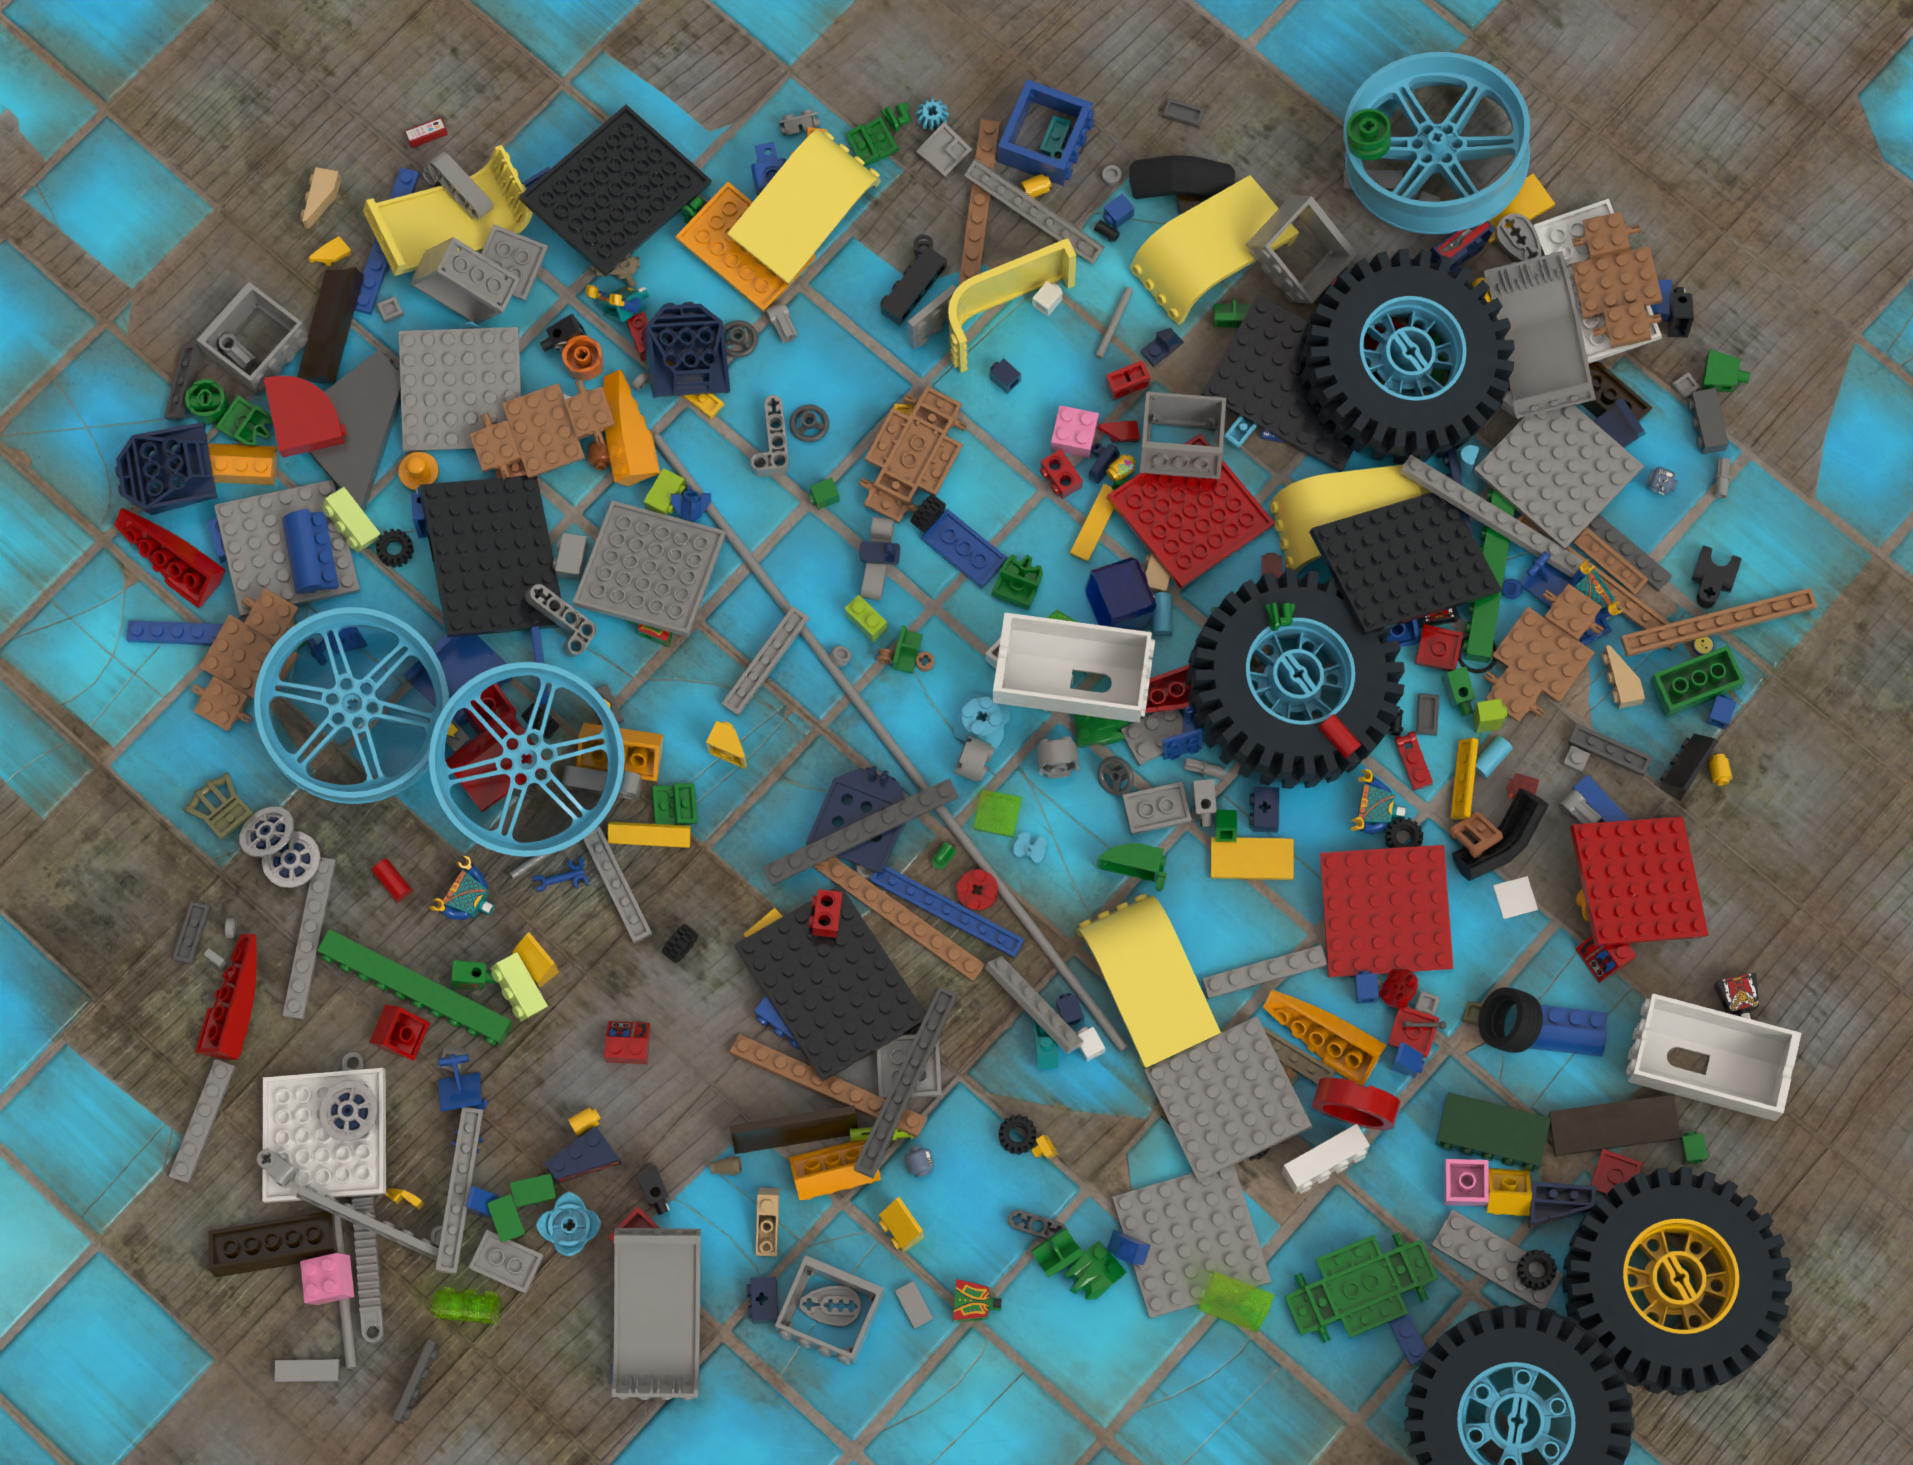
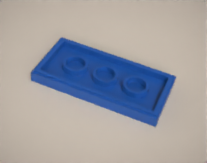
M946 509L921 536L923 542L981 589L1008 559L949 509Z

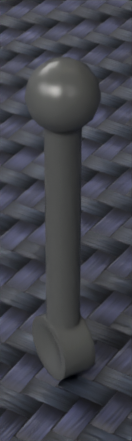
M1444 1021L1439 1023L1403 1022V1027H1439L1440 1029H1445L1447 1024Z

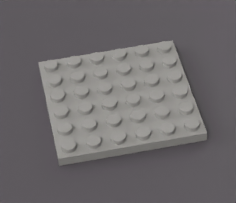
M519 327L399 331L403 451L475 449L470 433L479 431L484 427L481 415L485 416L486 413H489L492 424L508 421L502 403L521 396Z
M1572 405L1524 417L1476 466L1473 472L1549 539L1565 550L1643 469L1644 465L1581 410Z
M333 480L214 505L240 618L248 617L251 609L241 603L242 599L245 600L243 597L246 595L255 601L259 598L264 588L295 606L360 592L347 540L342 533L336 530L333 521L326 516L339 587L337 589L317 590L315 593L295 594L282 518L291 512L309 509V512H323L321 505L325 498L336 492Z
M611 501L575 594L573 606L689 637L726 538V531Z
M1258 1016L1144 1069L1198 1182L1312 1128Z
M1234 1165L1199 1182L1195 1174L1191 1173L1112 1197L1122 1232L1151 1245L1144 1265H1133L1149 1319L1271 1283Z

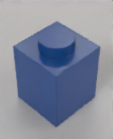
M1121 194L1104 207L1103 218L1108 225L1112 224L1114 228H1118L1134 216L1135 208Z
M1717 695L1706 723L1726 730L1737 702L1732 701L1733 699L1728 696Z
M1371 971L1359 972L1354 978L1356 1004L1376 1003L1379 999L1377 973L1371 974Z

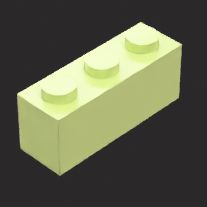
M345 487L325 498L321 505L323 513L333 521L336 530L343 534L350 548L359 553L377 541L380 532Z
M517 952L490 968L493 979L501 986L504 998L509 1000L514 1015L521 1022L548 1007Z

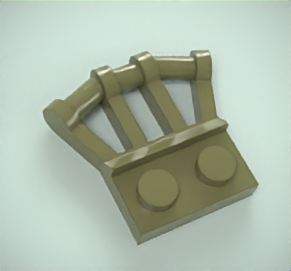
M229 772L224 773L222 777L206 781L204 787L194 791L195 794L190 803L183 809L187 814L205 821L221 840L225 839L253 815V812L236 794ZM227 783L231 797L227 800L216 787ZM210 791L223 803L217 809L205 797ZM200 800L212 812L210 815L207 816L195 810Z

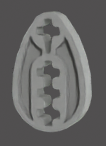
M1509 214L1500 220L1496 226L1495 238L1504 252L1518 262L1529 260V253L1531 255L1535 254L1536 257H1541L1539 237L1528 218L1521 214ZM1506 222H1512L1511 228H1505ZM1512 230H1517L1519 232L1517 236H1511L1510 233L1512 232ZM1518 238H1519V239H1521V238L1524 239L1523 245H1522L1521 243H1519V244L1516 243V241L1518 240Z
M847 1286L823 1287L805 1295L799 1302L801 1311L809 1318L833 1327H847L853 1324L861 1312L859 1296L853 1289ZM810 1299L813 1304L820 1306L811 1307V1310H807L803 1304L807 1303ZM831 1300L834 1305H839V1301H843L844 1305L854 1302V1305L858 1307L852 1313L849 1312L848 1308H843L842 1312H839L838 1308H832V1311L829 1312L824 1305L828 1304Z

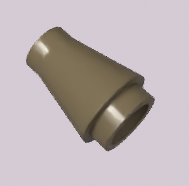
M735 1155L715 1162H710L711 1174L737 1176V1174L742 1173L740 1156L735 1157Z

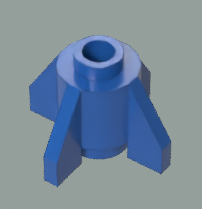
M686 486V492L683 493L682 497L681 494H671V503L682 519L695 522L711 503V493H701L700 498L698 492L692 491L691 486Z

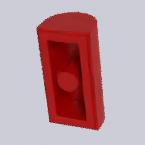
M1335 714L1331 715L1318 727L1345 759L1362 745Z
M388 858L379 861L372 868V873L396 903L413 891Z

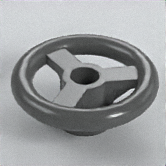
M741 320L726 324L724 326V336L728 330L733 328L730 331V338L725 340L726 354L736 358L751 354L758 343L756 329L750 323ZM744 327L748 329L752 335L751 344L746 341V333ZM733 344L742 345L746 350L736 352L730 350L727 346Z
M804 405L796 409L792 414L790 429L797 439L804 442H815L823 438L827 433L829 418L822 408L816 405ZM811 411L819 413L823 419V423L817 422L816 414ZM804 412L801 416L802 426L797 430L796 419ZM808 420L813 421L811 424L806 423ZM815 428L821 430L814 436L802 435L808 429Z
M1116 756L1107 757L1100 763L1098 779L1101 786L1108 793L1115 796L1127 794L1134 783L1133 771L1129 764ZM1112 762L1120 764L1113 769L1106 766ZM1104 773L1110 776L1114 789L1107 784ZM1128 779L1127 785L1121 789V782Z

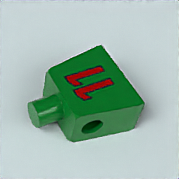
M1467 667L1447 672L1441 677L1451 706H1458L1461 716L1472 714L1473 710L1470 702L1475 699V694Z
M453 960L450 989L483 990L485 983L497 982L492 977V971L486 970V963Z

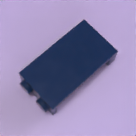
M1620 398L1616 401V406L1593 420V422L1625 448L1645 435L1646 432L1625 400Z

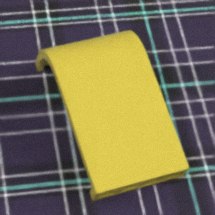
M819 129L811 133L800 144L727 233L732 240L789 286L793 283L795 276L860 197L870 187L877 188L881 183L880 178H878L880 175L874 169L870 168L868 170L864 166V161L857 156L852 157L848 153L849 149L841 143L840 145L836 144L833 141L835 138L827 131L823 133Z
M502 145L496 146L489 162L477 173L470 176L493 203V209L479 220L473 219L443 186L375 203L373 198L366 200L363 212L394 276L415 271L426 250L452 237L480 253L483 251L493 225L520 234L527 227L533 212L519 200L520 195L526 191V188L521 184L516 168H513L508 152H505Z
M1249 175L1159 228L1137 251L1130 269L1140 279L1145 289L1150 291L1155 297L1157 303L1165 309L1169 317L1177 325H1180L1185 321L1192 306L1204 293L1217 283L1257 260L1250 255V250L1245 244L1279 208L1252 176ZM1291 223L1270 247L1274 251L1284 244L1290 246L1295 242L1299 234L1298 230Z
M1068 238L973 276L958 286L951 297L948 315L951 361L955 368H959L960 373L968 370L966 366L968 364L966 359L968 357L966 352L967 339L961 327L970 317L1037 290L1046 281L1052 284L1063 279L1068 289L1075 286L1076 253Z
M1404 465L1322 474L1288 485L1280 490L1270 501V511L1274 514L1275 529L1280 537V548L1285 555V567L1288 570H1296V574H1298L1307 564L1322 557L1309 533L1311 528L1431 492L1400 473Z
M1144 893L1135 897V902L1129 905L1127 902L1116 906L1117 910L1109 913L1107 910L1098 914V919L1092 922L1090 919L1079 923L1080 927L1075 930L1078 937H1082L1090 948L1139 1054L1142 1067L1147 1068L1221 1032L1166 912L1155 896H1147Z

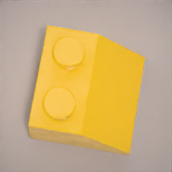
M716 721L706 741L708 753L746 770L745 754L736 730L733 728L734 726L725 721L722 723Z
M530 932L523 937L512 951V954L518 953L534 983L539 988L559 973L555 962Z
M1488 1168L1489 1202L1486 1206L1487 1213L1529 1216L1532 1200L1530 1171Z
M900 1197L896 1198L879 1214L880 1221L878 1223L884 1232L889 1231L893 1237L890 1241L897 1250L900 1248L905 1252L924 1239L923 1230Z

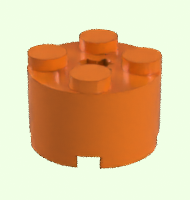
M579 335L571 338L563 348L562 358L564 366L572 379L588 381L602 373L604 358L601 347L596 340L586 335Z

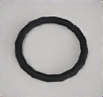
M1468 636L1462 639L1461 648L1463 646L1464 640H1468ZM1493 641V651L1495 652L1497 646ZM1460 652L1458 657V661L1462 667H1467V670L1469 672L1476 674L1487 672L1488 670L1492 669L1497 662V660L1493 658V661L1490 663L1489 666L1483 669H1473L1468 667L1463 662V660L1461 659Z

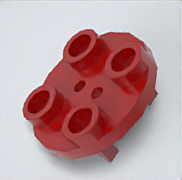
M1393 969L1389 972L1388 978L1383 983L1379 996L1390 1007H1407L1408 1002L1416 994L1418 979L1408 969Z

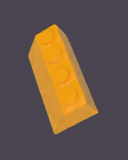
M208 443L215 483L275 485L278 458L277 446Z
M583 723L578 739L599 734L603 726ZM619 728L624 746V771L640 774L643 780L657 782L663 752L664 734ZM600 738L578 743V751L604 743V739ZM599 749L577 755V767L607 772V754L604 750Z
M867 1140L847 1142L789 1157L799 1201L809 1200L824 1194H832L844 1189H852L855 1186L871 1184L881 1180L879 1168L874 1178L854 1171V1166Z

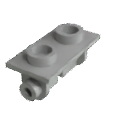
M811 109L801 112L802 116L794 117V114L783 116V120L779 121V124H784L781 127L782 135L786 134L788 136L800 132L798 126L802 124L803 131H806L808 127L817 128V126H820L819 118L815 119L814 115H817L818 112L813 113Z

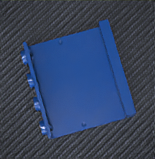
M445 634L432 647L444 671L450 698L459 688L480 673L507 664L477 635L447 638V634ZM418 660L404 675L407 681L436 707V696L428 672ZM513 677L497 682L498 686L501 687L504 683L510 682ZM463 708L459 709L453 717V720L459 726L469 722Z

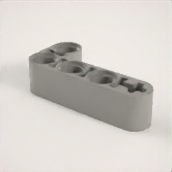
M442 151L426 164L422 172L424 179L430 185H434L439 181L473 219L479 220L493 209L492 201L449 154Z
M771 395L766 398L764 403L769 452L753 455L750 462L752 472L758 477L782 475L789 469L783 404L780 397ZM772 405H776L777 414H773ZM773 423L781 424L778 428L771 427ZM777 441L783 443L779 447L773 446V444ZM778 460H783L785 462L783 465L780 466L775 464V462ZM759 462H763L765 464L761 468L755 466Z
M873 517L870 542H892L894 520ZM866 563L861 589L862 598L881 601L888 564Z
M537 584L529 588L525 593L526 601L570 634L563 644L564 654L568 657H575L583 653L597 632L596 625L545 586ZM535 591L538 592V598L534 597L536 595ZM550 602L556 605V612L550 609ZM566 614L572 617V624L566 621ZM582 626L588 629V636L582 633ZM571 642L577 645V652L571 649Z
M565 766L561 784L566 789L602 795L607 772ZM624 771L617 797L639 800L643 781L641 775Z

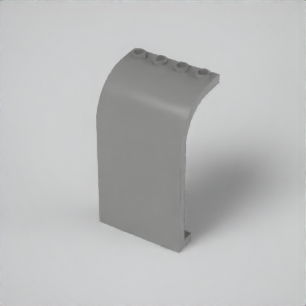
M1563 251L1485 270L1484 274L1490 287L1491 298L1494 300L1498 297L1502 304L1497 319L1508 318L1511 325L1505 340H1514L1515 347L1508 361L1514 362V370L1509 377L1516 418L1596 400L1578 310Z
M615 1228L612 1397L621 1400L628 1399L629 1397H638L641 1400H647L651 1397H659L662 1400L672 1398L691 1400L698 1398L701 1229Z

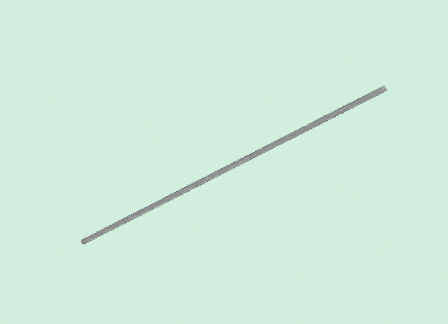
M659 433L654 435V444L677 474L684 478L686 486H691L692 491L698 492L701 498V493H704V491ZM711 502L706 508V512L720 530L726 531V538L786 615L792 606ZM805 625L800 632L801 636L920 791L930 788L839 667L832 663L829 654ZM944 805L935 809L978 867L995 877L999 886L998 893L1118 1050L1120 1052L1124 1051L1129 1045Z

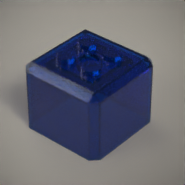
M1130 557L1091 570L1085 586V593L1098 625L1138 631L1147 629L1157 605L1154 593L1149 588L1146 574L1142 571L1139 561Z

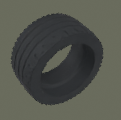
M1502 987L1494 990V992L1488 995L1479 1012L1478 1028L1481 1037L1485 1043L1502 1051L1510 1053L1524 1052L1535 1043L1542 1029L1543 1012L1540 1003L1531 994L1518 989ZM1516 1004V1022L1511 1032L1505 1037V1018L1508 1011Z

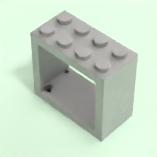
M1291 195L1245 244L1250 250V255L1260 262L1262 270L1268 273L1273 278L1272 282L1285 293L1284 297L1290 302L1312 304L1357 255V252L1314 198L1305 195ZM1297 216L1301 218L1327 251V254L1300 283L1270 247Z
M452 237L425 251L409 284L470 322L478 324L504 312L520 278Z
M248 282L199 336L197 342L207 358L258 396L260 392L266 390L263 378L278 376L283 366L293 360L299 348H303L306 345L308 333L303 322ZM257 307L289 331V333L249 376L218 352L220 348L219 339L224 334H233Z
M1146 392L1140 473L1220 479L1226 398ZM1151 424L1215 429L1214 447L1150 442Z
M805 1255L775 1324L776 1331L779 1337L787 1341H791V1338L799 1342L798 1345L806 1349L814 1347L818 1350L819 1354L825 1357L833 1355L842 1364L849 1366L852 1363L855 1365L885 1295L884 1288ZM816 1274L842 1286H847L856 1292L868 1296V1300L872 1302L853 1348L840 1349L792 1328L793 1323H791V1319L810 1276Z

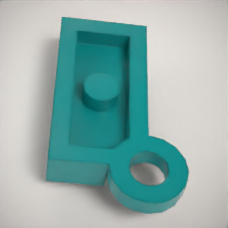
M1053 115L1041 144L1040 152L1060 161V158L1057 159L1054 155L1056 153L1063 154L1064 150L1062 147L1072 121Z

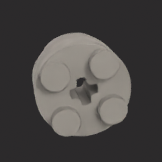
M968 736L954 774L975 782L982 781L988 768L984 764L985 762L989 763L995 748L991 747L992 744Z
M1062 737L1060 740L1053 741L1051 739L1040 741V745L1036 748L1038 770L1041 776L1044 773L1047 774L1048 778H1064L1070 776V772L1075 770V773L1079 771L1077 745L1072 741L1071 737Z

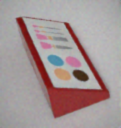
M441 117L405 130L411 148L448 135Z

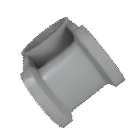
M269 1149L262 1150L257 1156L258 1164L285 1187L299 1171L286 1159H283ZM268 1157L272 1160L270 1163L267 1161Z

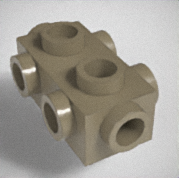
M630 255L609 275H617L618 279H625L628 286L633 288L636 286L632 274L636 273V269H640L639 257H631ZM592 265V272H596L597 276H604Z

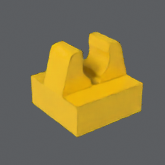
M1046 1135L1037 1138L1038 1146L1031 1150L1035 1158L1043 1155L1046 1158H1052L1058 1154L1050 1138Z

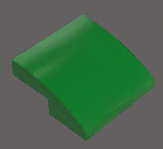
M881 116L865 126L860 124L845 133L857 157L864 161V166L878 162L900 150Z
M694 783L652 786L654 824L682 826L697 824Z

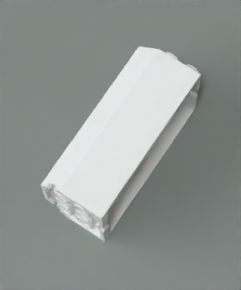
M1004 612L993 687V703L1140 723V717H1145L1152 659L1148 658H1153L1155 640L1151 639L1152 632ZM1072 670L1106 675L1110 678L1112 686L1104 693L1070 689Z
M1653 993L1649 999H1645L1640 1010V1015L1642 1016L1640 1023L1635 1027L1632 1040H1635V1043L1630 1047L1627 1059L1631 1060L1626 1070L1628 1082L1772 1121H1777L1782 1116L1802 1033ZM1672 1048H1681L1710 1056L1706 1074L1703 1075L1672 1066L1667 1060L1668 1051Z

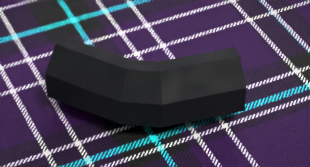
M1171 155L1134 160L1129 170V183L1135 199L1167 195H1190L1209 199L1232 186L1235 181V170L1230 164L1195 156Z
M1519 788L1500 826L1497 827L1503 835L1502 840L1484 850L1478 858L1470 855L1466 847L1452 853L1453 860L1461 875L1468 881H1471L1510 863L1527 847L1549 804L1535 794Z

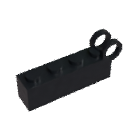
M923 234L915 238V263L906 268L903 274L904 277L894 283L892 292L889 296L885 295L880 302L881 314L901 326L947 267V259L934 251L933 240L928 235ZM920 239H927V240H928V241H920V242H918ZM921 245H926L929 248L926 250H921L918 247Z

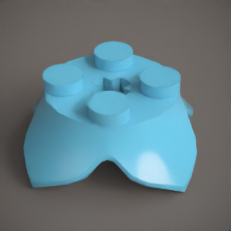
M982 694L967 695L962 700L960 713L954 721V736L965 742L968 736L990 743L992 744L991 747L997 749L1003 740V727L1010 719V708L1005 704L993 703V698ZM978 716H986L985 722H982V720H977Z
M566 1192L557 1199L553 1210L547 1211L540 1216L536 1226L541 1236L554 1244L558 1253L569 1257L579 1253L585 1244L597 1235L601 1221L594 1211L586 1209L584 1202L579 1196ZM570 1221H572L573 1225H575V1228H572L571 1231H568V1229L564 1227L568 1225Z

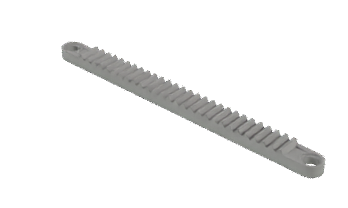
M350 1052L344 1056L342 1060L343 1071L365 1069L364 1060L358 1053ZM351 1058L359 1060V1065L354 1069L348 1067V1061ZM374 1195L352 1197L351 1202L352 1206L356 1208L355 1211L362 1214L368 1212L376 1217ZM353 1223L361 1332L367 1342L375 1344L379 1343L384 1337L377 1234ZM370 1327L378 1328L379 1334L377 1337H368L367 1331Z

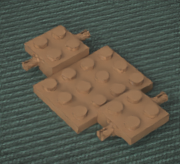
M1622 212L1582 220L1584 237L1572 239L1573 247L1586 245L1590 259L1571 263L1583 319L1604 316V326L1593 328L1594 337L1606 334L1610 340L1611 349L1651 340L1650 324L1662 322L1661 315L1648 316L1644 307L1663 303L1650 246L1630 250L1629 235L1640 233L1639 224L1627 227L1623 220Z
M581 379L579 382H575L579 393L565 399L560 384L557 383L502 403L508 421L492 424L489 413H486L485 416L481 415L484 427L479 431L470 433V437L482 471L499 469L504 480L506 477H511L507 466L522 461L528 478H533L586 459L579 440L594 435L597 446L603 445L605 442L601 432L606 428L616 425L602 386L593 390H586L583 379Z
M929 386L925 388L923 394L918 399L908 393L906 394L903 401L914 406L910 417L891 408L864 461L882 470L873 483L862 477L858 484L869 490L868 497L863 506L888 519L894 520L897 524L900 523L908 510L914 513L918 509V506L912 503L917 488L930 495H937L963 446L962 443L946 436L953 426L963 432L967 427L966 423L957 419L962 403Z
M1570 584L1558 596L1548 590L1545 591L1542 597L1552 602L1545 618L1529 607L1525 609L1492 655L1493 658L1508 668L1498 678L1489 671L1483 677L1493 684L1492 690L1485 700L1501 699L1502 705H1506L1507 715L1517 722H1520L1524 715L1530 711L1539 717L1544 714L1545 710L1536 705V700L1542 691L1560 703L1595 654L1594 651L1583 645L1579 640L1589 629L1599 636L1603 632L1604 628L1595 623L1596 615L1602 609V606Z
M266 588L263 589L259 598L255 601L246 595L243 597L245 600L242 599L241 603L251 608L245 622L229 614L199 666L214 675L205 689L196 684H193L194 688L191 687V691L200 696L194 712L230 732L234 723L239 719L248 725L251 723L249 720H253V717L244 713L250 700L254 699L260 669L276 642L296 625L294 624L295 617L301 609ZM293 651L285 662L280 673L281 681H285L299 656L298 653Z

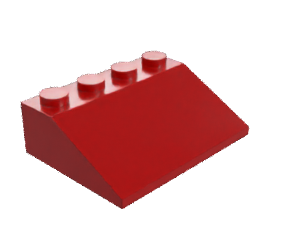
M512 712L500 719L516 735L525 733L526 730ZM497 722L491 726L501 739L508 734ZM485 730L445 761L451 769L499 757L503 753V747L488 730ZM528 735V744L535 745L531 737ZM508 739L506 742L507 748L515 750L518 747L517 739ZM522 754V764H530L532 762L530 759L532 758L531 754ZM502 759L500 762L501 768L504 770L510 769L512 767L511 759ZM496 763L455 772L454 775L458 779L496 771ZM543 768L537 769L536 772H535V774H536L537 772H539V771H540L541 769H543ZM518 773L515 776V782L518 785H521L527 779L523 773ZM499 774L460 783L483 813L507 795L511 780L507 774Z

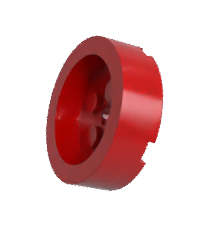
M1325 1077L1319 1080L1312 1103L1313 1108L1318 1112L1335 1120L1351 1125L1357 1124L1363 1128L1375 1130H1391L1394 1128L1400 1108V1100L1394 1095L1371 1085L1368 1087L1356 1084L1357 1081L1333 1077Z

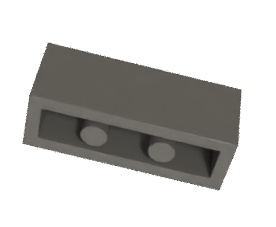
M1716 388L1692 392L1687 400L1689 411H1692L1693 414L1692 427L1697 431V447L1701 448L1702 454L1726 451L1729 442Z

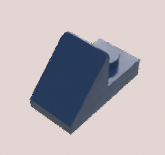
M1171 328L1156 333V339L1141 350V354L1155 367L1184 344V342Z

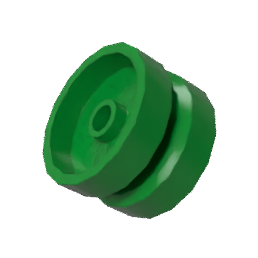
M1367 108L1354 113L1347 123L1349 151L1361 160L1371 161L1384 156L1391 145L1389 118L1377 109Z

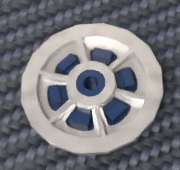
M271 806L261 809L253 814L243 825L239 844L243 851L252 857L272 855L282 849L290 840L294 831V819L290 812L282 807Z
M293 831L290 840L282 849L262 858L264 873L272 883L279 887L295 888L302 886L312 879L319 869L321 859L319 847L312 837L303 832Z
M354 1081L338 1083L329 1089L322 1099L319 1110L320 1122L326 1133L336 1140L348 1142L360 1139L371 1130L376 1122L378 1114L377 1099L371 1089L362 1083Z

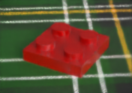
M1424 624L1415 664L1448 672L1456 670L1463 632Z
M1400 1006L1387 1046L1398 1049L1400 1043L1403 1042L1422 1053V1057L1428 1058L1437 1027H1403V1022L1439 1023L1440 1018Z
M1602 1149L1590 1186H1596V1192L1606 1195L1618 1183L1622 1182L1624 1184L1634 1175L1639 1174L1643 1162Z

